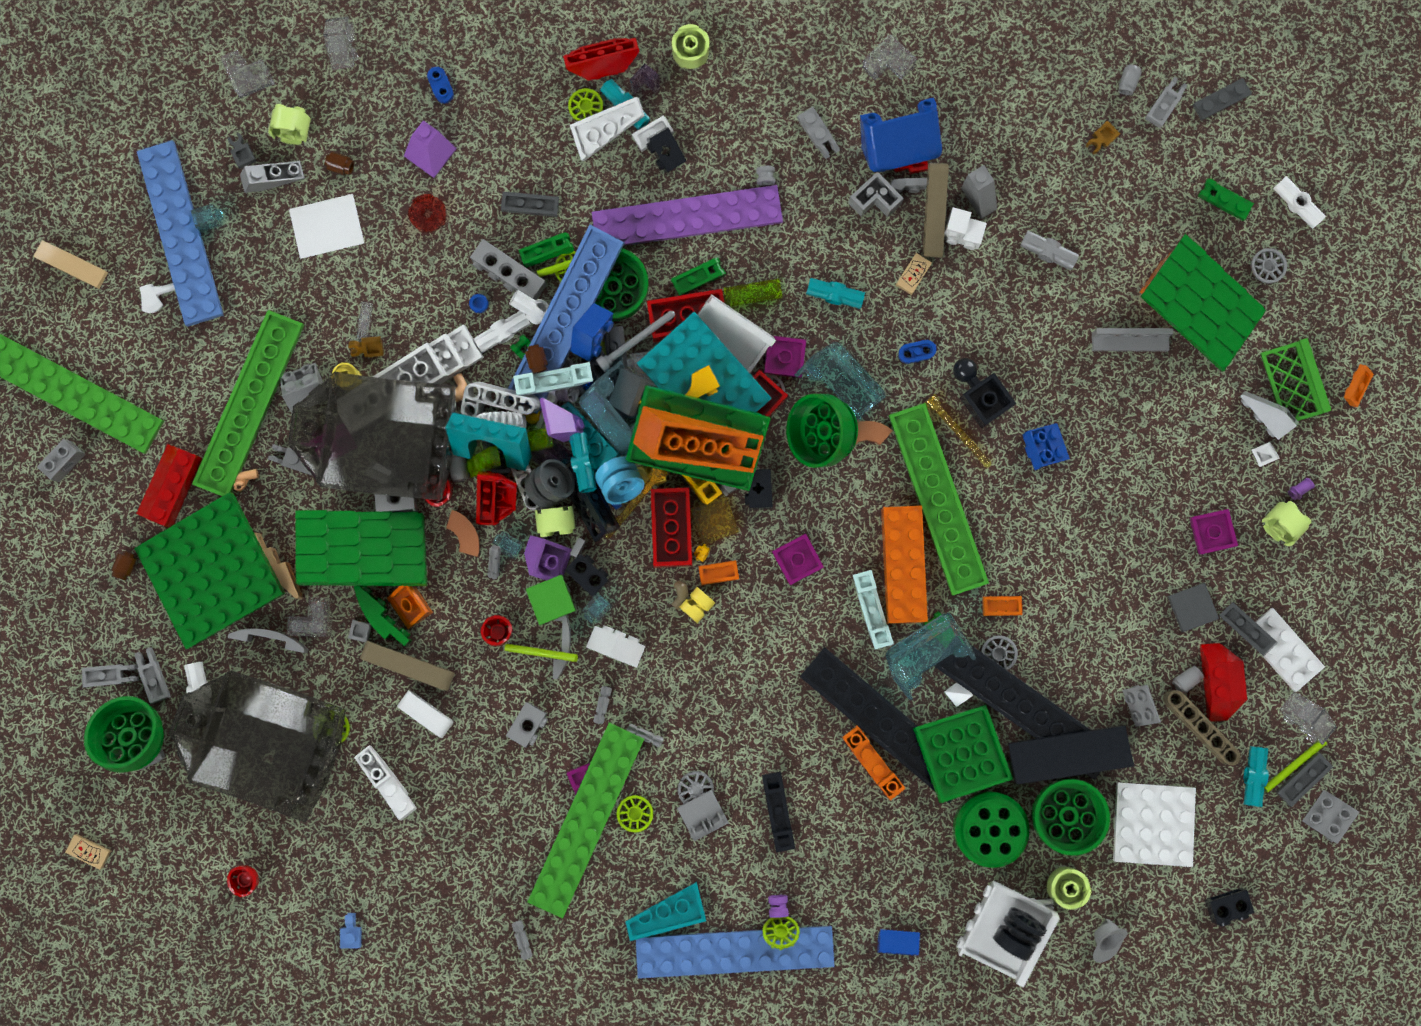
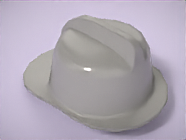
M1105 919L1094 932L1097 946L1093 953V959L1099 963L1111 959L1118 952L1123 940L1126 938L1127 930L1120 929L1109 919Z

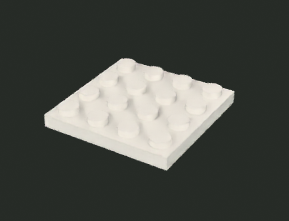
M1116 782L1113 861L1193 867L1196 788Z

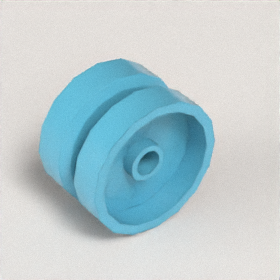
M623 456L605 462L595 473V479L600 489H602L601 492L605 500L612 505L626 503L638 496L644 489L645 483L635 463L628 462L626 457Z

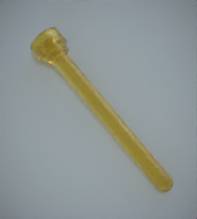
M936 394L931 396L925 402L927 408H930L932 411L935 410L979 461L989 468L991 461L940 406L941 403Z
M652 468L651 477L645 483L642 492L632 499L616 520L620 526L657 481L664 480L668 475L667 471ZM616 531L606 534L605 538H611Z

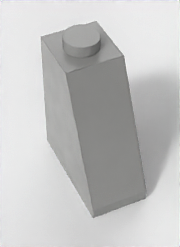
M983 165L968 174L961 187L981 219L997 210L995 182Z

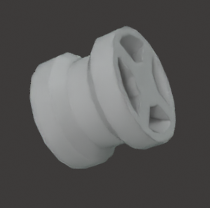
M760 166L756 168V173L758 174L757 185L770 186L775 184V178L773 177L775 168L773 166Z
M575 386L556 390V398L560 401L575 402L579 397V387Z

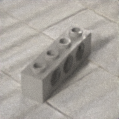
M482 239L470 256L473 262L472 265L479 271L484 269L489 273L488 276L496 282L499 279L504 283L503 286L511 292L519 290L532 299L537 300L547 286L545 280L484 239ZM490 259L497 260L495 265H487ZM505 270H512L510 276H503ZM521 280L528 281L524 287L518 286V283Z

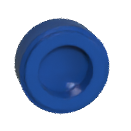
M475 294L470 298L469 306L473 312L481 314L488 309L489 302L484 295Z

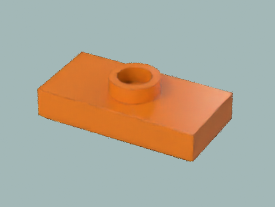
M736 560L698 566L701 586L739 580Z
M1022 596L982 597L983 616H1021Z

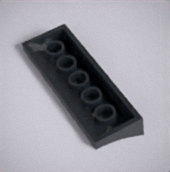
M1125 725L1008 743L1013 778L1017 785L1135 766Z

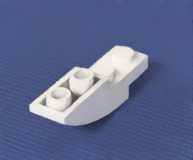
M371 745L354 757L400 821L417 809L409 798V793Z

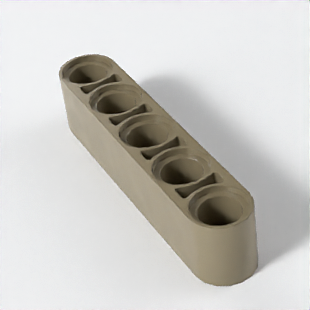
M928 163L923 257H943L948 163Z
M368 640L360 656V659L445 691L449 690L455 674L447 669Z
M1169 690L1163 695L1164 704L1222 764L1236 765L1239 763L1241 758L1240 752L1181 691ZM1172 694L1177 696L1175 704L1170 700ZM1187 708L1191 711V716L1188 719L1184 715V711ZM1201 722L1205 726L1202 733L1198 730V725ZM1214 737H1217L1218 739V745L1216 747L1212 745V739ZM1228 751L1232 753V759L1230 761H1227L1226 759V753Z

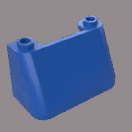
M934 97L922 100L918 104L919 113L886 121H882V118L877 113L860 115L861 147L871 171L883 172L936 159L941 156L942 142L937 104Z

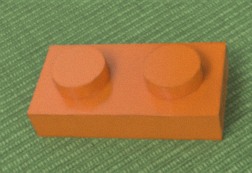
M1359 365L1357 371L1353 374L1349 387L1345 390L1344 399L1350 406H1359L1374 375L1367 365Z

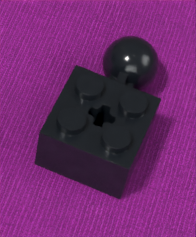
M962 358L954 364L953 374L958 381L967 382L971 389L962 394L960 400L982 429L1017 403L995 373H992L980 382L976 376L978 370L976 363L969 358ZM990 399L991 402L987 404L984 400Z

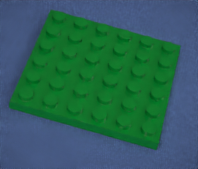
M233 492L225 494L134 548L186 650L285 594Z

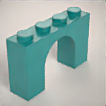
M452 413L447 423L446 431L453 455L471 459L478 445L477 440H484L502 450L507 467L526 471L532 457L526 428L458 413Z

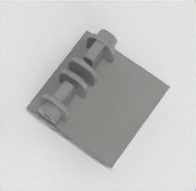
M1136 685L1122 690L1136 727L1161 722L1148 685Z
M712 790L677 807L694 841L729 823Z
M1323 790L1302 822L1324 835L1330 842L1338 844L1360 812L1326 790Z

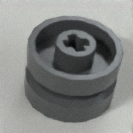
M555 459L546 460L527 474L525 478V490L528 497L534 504L545 509L556 506L570 496L575 488V480L569 468L561 461Z

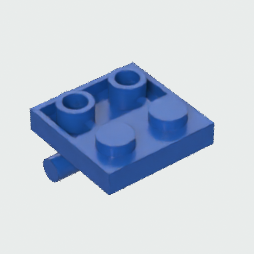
M1057 423L1029 430L1022 434L1026 445L1025 450L1028 459H1031L1034 470L1070 459Z

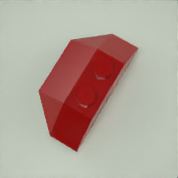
M614 38L579 47L571 53L564 55L563 58L568 71L590 81L625 72L640 51L636 38Z
M479 471L477 474L476 524L497 525L500 520L516 510L517 483L500 473Z
M1220 643L1200 644L1207 719L1210 722L1227 721L1247 701L1244 662Z

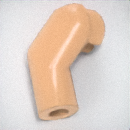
M462 373L453 377L457 384L454 393H452V399L455 402L463 400L464 390L467 386Z
M253 469L240 472L234 483V489L238 492L242 491L249 480L259 478L258 470Z

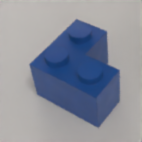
M593 303L573 326L570 352L589 362L594 356L597 357L602 349L600 344L604 334L610 332L613 327V313Z

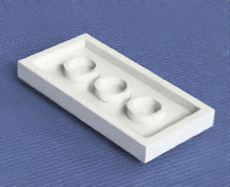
M1270 608L1256 621L1262 629L1278 642L1263 657L1294 692L1300 690L1325 667L1274 608Z

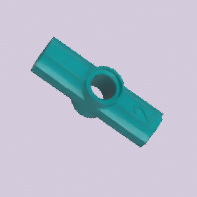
M613 79L607 80L600 89L613 106L633 98L630 93H625ZM645 112V116L633 124L637 130L645 127L650 121V117Z
M810 278L806 295L825 299L830 304H844L861 309L865 292L847 288L846 285L832 281L829 283Z
M575 433L570 436L573 453L571 466L576 473L579 492H592L597 489L593 470L596 466L595 459L590 452L587 433Z
M1250 746L1248 766L1244 770L1243 777L1246 784L1244 805L1262 807L1264 787L1269 779V773L1266 769L1268 748Z

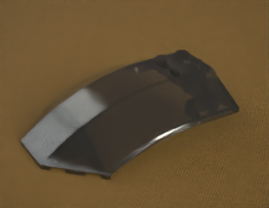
M335 371L330 375L329 379L323 384H319L308 393L309 395L293 406L288 445L297 454L302 464L313 475L320 487L389 496L442 500L453 456L446 426L452 413H456L455 385L383 379Z
M229 671L223 676L211 680L200 686V688L182 696L169 735L171 740H174L180 762L186 769L189 784L251 802L305 823L326 788L341 746L346 709L261 679Z

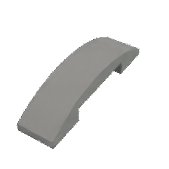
M565 615L555 619V621H562L561 652L570 653L571 629L568 616ZM553 660V679L560 678L568 661Z
M244 629L228 634V638L252 642L253 635L286 641L285 649L302 653H308L309 651L297 639L278 631Z

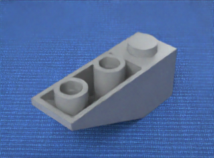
M300 161L244 166L240 177L244 192L248 193L264 191L304 179V174Z
M1246 391L1240 396L1243 405L1253 410L1255 419L1259 423L1263 422L1267 427L1266 431L1271 437H1276L1279 440L1299 423L1284 406Z

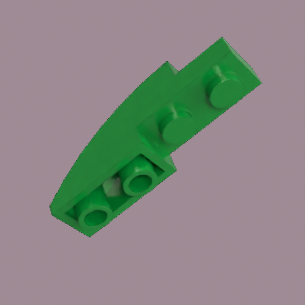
M354 586L359 606L376 632L386 640L393 636L402 645L408 646L413 641L409 638L411 634L404 628L399 629L395 626L396 621L389 615L384 616L389 610L385 607L387 603L379 596L375 598L371 594L373 591L368 586Z

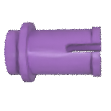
M1305 478L1295 487L1291 486L1288 494L1293 500H1300L1302 495L1315 487L1314 483L1309 478Z

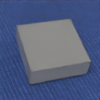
M578 538L570 555L577 558L582 552L586 541Z
M352 620L348 638L366 642L369 640L371 624Z

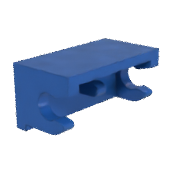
M880 929L877 953L917 956L919 955L920 932Z

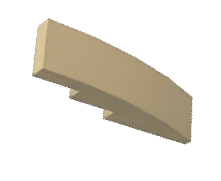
M43 240L33 256L100 289L108 274L107 271Z
M255 532L254 534L281 586L295 599H303L304 597L299 585L296 583L290 563H281L276 549L272 547L267 548L262 535Z

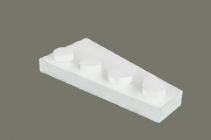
M638 97L570 125L581 161L587 160L645 116Z

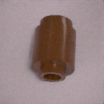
M331 152L330 155L327 154L324 165H326L327 170L345 176L346 174L351 175L354 161L350 157Z
M539 344L527 347L528 351L525 352L532 373L547 371L548 362L544 348L539 347Z
M123 551L122 554L118 553L111 569L113 571L111 575L127 580L128 576H131L137 559L133 558L135 554Z

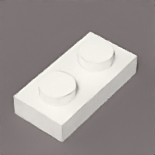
M664 115L632 134L641 152L648 149L646 139L658 131L668 127L671 133H674Z

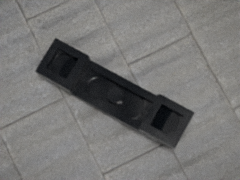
M781 771L763 774L762 780L776 853L795 849Z

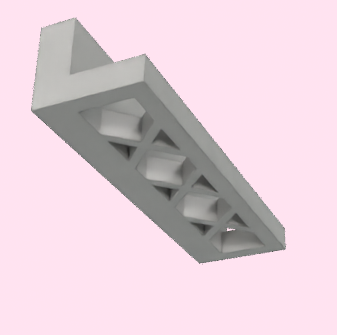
M1096 328L1092 332V351H1169V337L1173 335V328Z

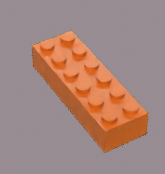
M922 506L883 507L881 509L886 623L928 622Z

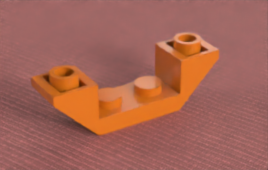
M858 725L842 737L852 753L890 801L906 789L879 756Z

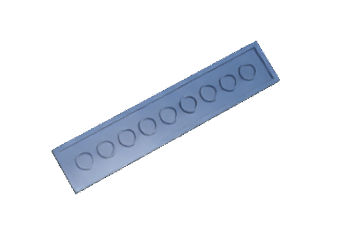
M172 140L137 151L185 325L188 327L224 316L175 142Z
M589 225L529 345L539 344V347L544 348L548 362L547 371L562 369L570 353L573 326L589 307L595 303L625 242L593 225ZM524 355L514 376L532 373V370L529 369L526 355ZM513 378L508 389L516 391ZM549 392L530 395H534L538 399H547ZM509 396V399L514 401V398ZM541 404L539 410L534 413L537 414L539 411H541Z
M832 926L799 928V939L794 946L782 950L771 948L763 939V930L644 937L636 940L638 978L834 967Z

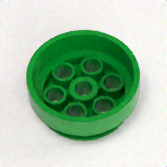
M623 248L613 268L615 266L622 267V271L614 273L611 270L600 291V295L595 301V304L604 308L607 302L614 303L613 309L608 310L613 313L612 321H621L637 313L645 303L649 290L645 266L635 254ZM633 278L636 280V283L633 286H629L626 284V281ZM611 284L618 285V289L614 292L609 291L608 287ZM629 296L632 298V302L624 304L622 299Z
M809 394L803 396L794 404L787 419L786 436L788 445L795 458L803 465L812 468L836 465L843 458L847 457L855 447L858 438L856 416L845 402L833 395Z
M132 696L117 697L100 706L89 719L84 733V746L90 759L102 768L115 773L131 772L146 767L157 757L164 741L162 720L158 712L145 701Z
M1066 778L1051 782L1040 791L1033 804L1032 822L1040 840L1052 850L1065 855H1082L1095 849L1104 840L1110 825V812L1105 798L1094 786L1081 780ZM1062 791L1065 798L1062 802H1058L1056 795ZM1082 795L1084 802L1078 806L1075 802L1076 797ZM1047 807L1052 808V815L1050 817H1045L1044 810ZM1070 810L1072 816L1070 820L1065 821L1063 814L1065 811ZM1085 814L1091 816L1088 824L1083 823V816ZM1057 825L1059 827V833L1056 836H1053L1051 834V828ZM1073 829H1077L1079 832L1076 839H1072L1070 836Z
M985 791L970 796L960 805L954 817L953 835L958 848L969 860L983 867L997 868L1012 863L1023 853L1029 840V822L1023 808L1014 799L999 792ZM982 808H986L988 811V815L984 819L979 817V811ZM1001 808L1007 809V816L1005 818H1000L998 815ZM996 825L998 833L991 836L989 829L991 826ZM1012 825H1016L1018 832L1011 836L1009 828ZM972 826H977L979 829L976 836H971L969 833ZM983 843H988L989 850L986 853L980 852V846ZM1002 843H1007L1009 846L1008 851L1005 853L1000 852V845Z

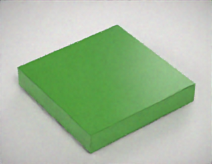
M563 575L556 576L526 589L539 625L576 611Z

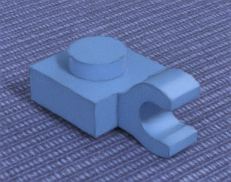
M347 913L345 915L346 927L340 928V948H361V927H356V913Z

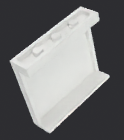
M712 294L697 314L749 373L769 346L772 347L776 341L772 335Z
M992 881L991 885H987L983 892L984 898L982 902H978L975 907L973 920L969 919L967 922L964 937L961 936L957 942L958 954L961 957L965 954L1014 978L1016 984L1024 987L1060 918L1056 911ZM1011 907L1030 914L1047 930L1045 935L1041 937L1040 943L1032 942L1036 950L1029 961H1024L1011 955L993 939L999 926L1006 925L1004 918L1009 916L1007 913Z

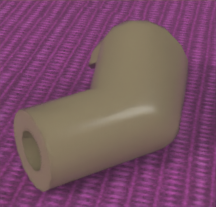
M680 580L674 583L677 598L671 604L677 610L680 609L679 606L689 597L686 583Z

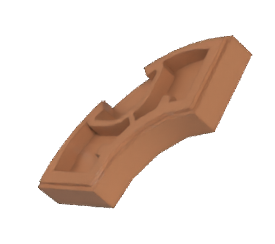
M874 421L857 422L858 438L856 444L863 441H871L881 445L893 430L884 424Z
M452 510L446 528L453 531L458 537L460 543L459 552L479 557L480 540L475 527L464 515Z

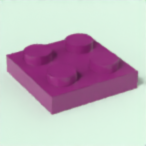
M773 336L776 341L772 347L769 346L767 348L764 374L802 378L806 340Z
M1229 509L1189 518L1199 555L1238 546Z
M806 534L772 551L789 585L824 568Z

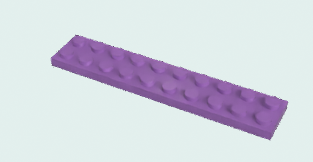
M777 185L592 212L593 226L625 242L624 246L783 223Z

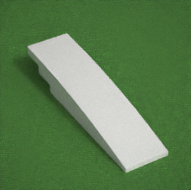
M462 325L449 334H443L431 343H425L332 403L350 435H353L434 389L484 357L467 327Z

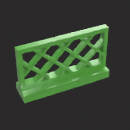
M1308 338L1260 353L1276 404L1281 406L1284 404L1286 408L1289 406L1297 410L1298 412L1295 416L1297 421L1331 411ZM1295 347L1297 352L1295 360L1284 356L1287 349ZM1274 354L1280 357L1276 366L1268 363L1267 355ZM1282 359L1293 363L1288 372L1278 368ZM1294 365L1302 368L1303 374L1301 378L1290 374ZM1275 371L1286 375L1282 384L1274 381L1273 375ZM1288 376L1298 381L1294 390L1284 386ZM1300 383L1308 386L1309 392L1307 396L1296 392ZM1282 388L1292 393L1288 402L1281 400L1279 397ZM1294 394L1304 399L1300 408L1289 404ZM1306 401L1314 404L1316 412L1308 413L1302 410Z

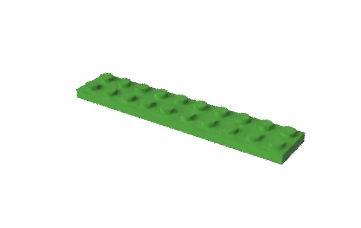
M267 310L192 485L220 496L233 492L236 478L242 471L280 383V379L303 330V323Z
M0 334L1 378L144 454L147 453L164 420Z
M923 403L890 414L889 419L918 502L922 506V513L951 595L953 596L989 584L926 404Z
M610 722L608 723L527 903L563 919L645 738Z

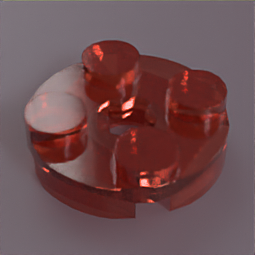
M423 194L416 197L411 206H409L408 217L418 231L431 233L444 226L447 211L440 199L431 194ZM426 209L432 212L429 218L423 216Z

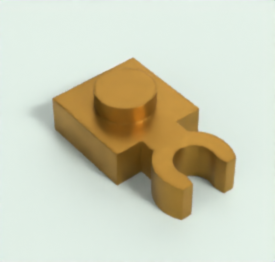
M1106 121L1092 135L1095 139H1090L1085 147L1088 148L1090 145H1095L1096 149L1092 153L1095 155L1101 149V145L1107 148L1120 133Z
M381 336L362 338L361 342H349L348 347L355 348L351 349V356H359L361 353H364L365 357L384 356Z

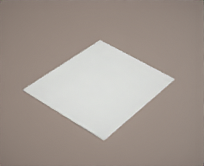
M353 194L289 209L300 259L364 244Z

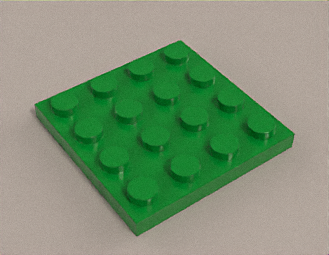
M986 705L913 728L939 803L1013 780Z

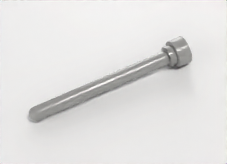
M667 312L608 356L601 355L596 359V362L606 372L611 368L610 366L614 360L674 318L675 312Z

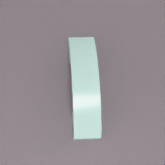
M590 362L570 365L571 367L513 376L516 394L544 393L593 382Z
M872 570L853 575L858 599L874 649L893 645L892 636L876 590L877 587Z

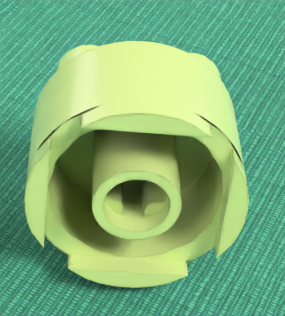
M688 24L680 27L672 38V54L680 67L695 69L704 65L708 59L709 37L697 25Z
M276 104L272 111L268 133L274 139L276 136L280 137L283 143L300 145L302 141L305 143L307 140L311 119L305 113V109L301 107L290 108L282 104Z
M1291 501L1277 503L1262 519V522H1265L1263 526L1265 531L1277 542L1280 540L1284 541L1286 546L1294 545L1311 524L1310 518L1303 515L1298 510L1297 505Z
M566 506L542 509L541 513L540 510H535L537 533H540V537L552 536L556 531H559L560 535L571 534L573 529H576L573 506H568V510Z
M1059 867L1050 874L1047 880V893L1049 897L1065 909L1071 910L1082 907L1090 898L1091 887L1087 877L1074 868ZM1067 885L1072 887L1070 891L1066 889Z

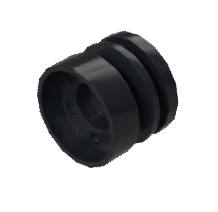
M1011 907L1007 913L1009 916L1004 918L1006 925L999 926L993 939L1011 955L1021 960L1029 961L1036 950L1032 942L1040 943L1041 937L1045 935L1047 930L1030 914Z

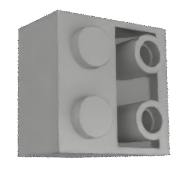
M316 363L307 364L298 370L286 372L280 379L282 397L292 414L328 400L326 388Z

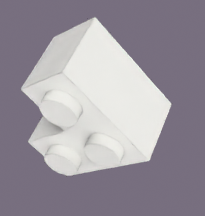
M953 207L945 225L944 240L951 245L962 244L964 248L969 250L978 249L981 245L987 223L971 219L972 212Z
M603 625V628L594 626L586 646L587 648L637 668L645 649L644 645L639 644L640 639L630 635L627 639L625 638V633L615 630L613 633L614 629Z

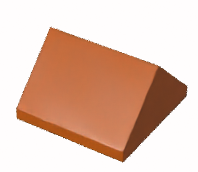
M399 586L387 597L407 629L412 628L433 613L416 586Z

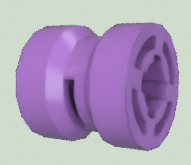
M787 895L768 896V902L771 905L769 917L789 916V911L786 908V903L788 902Z

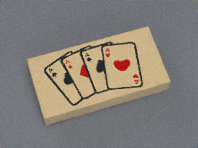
M916 253L896 286L912 295L932 262Z
M75 834L65 853L93 867L103 869L111 851Z

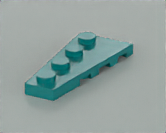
M567 402L561 406L580 417L584 423L583 433H587L590 452L595 459L594 473L605 462L621 456L572 403Z
M697 882L626 920L625 923L630 941L706 922Z

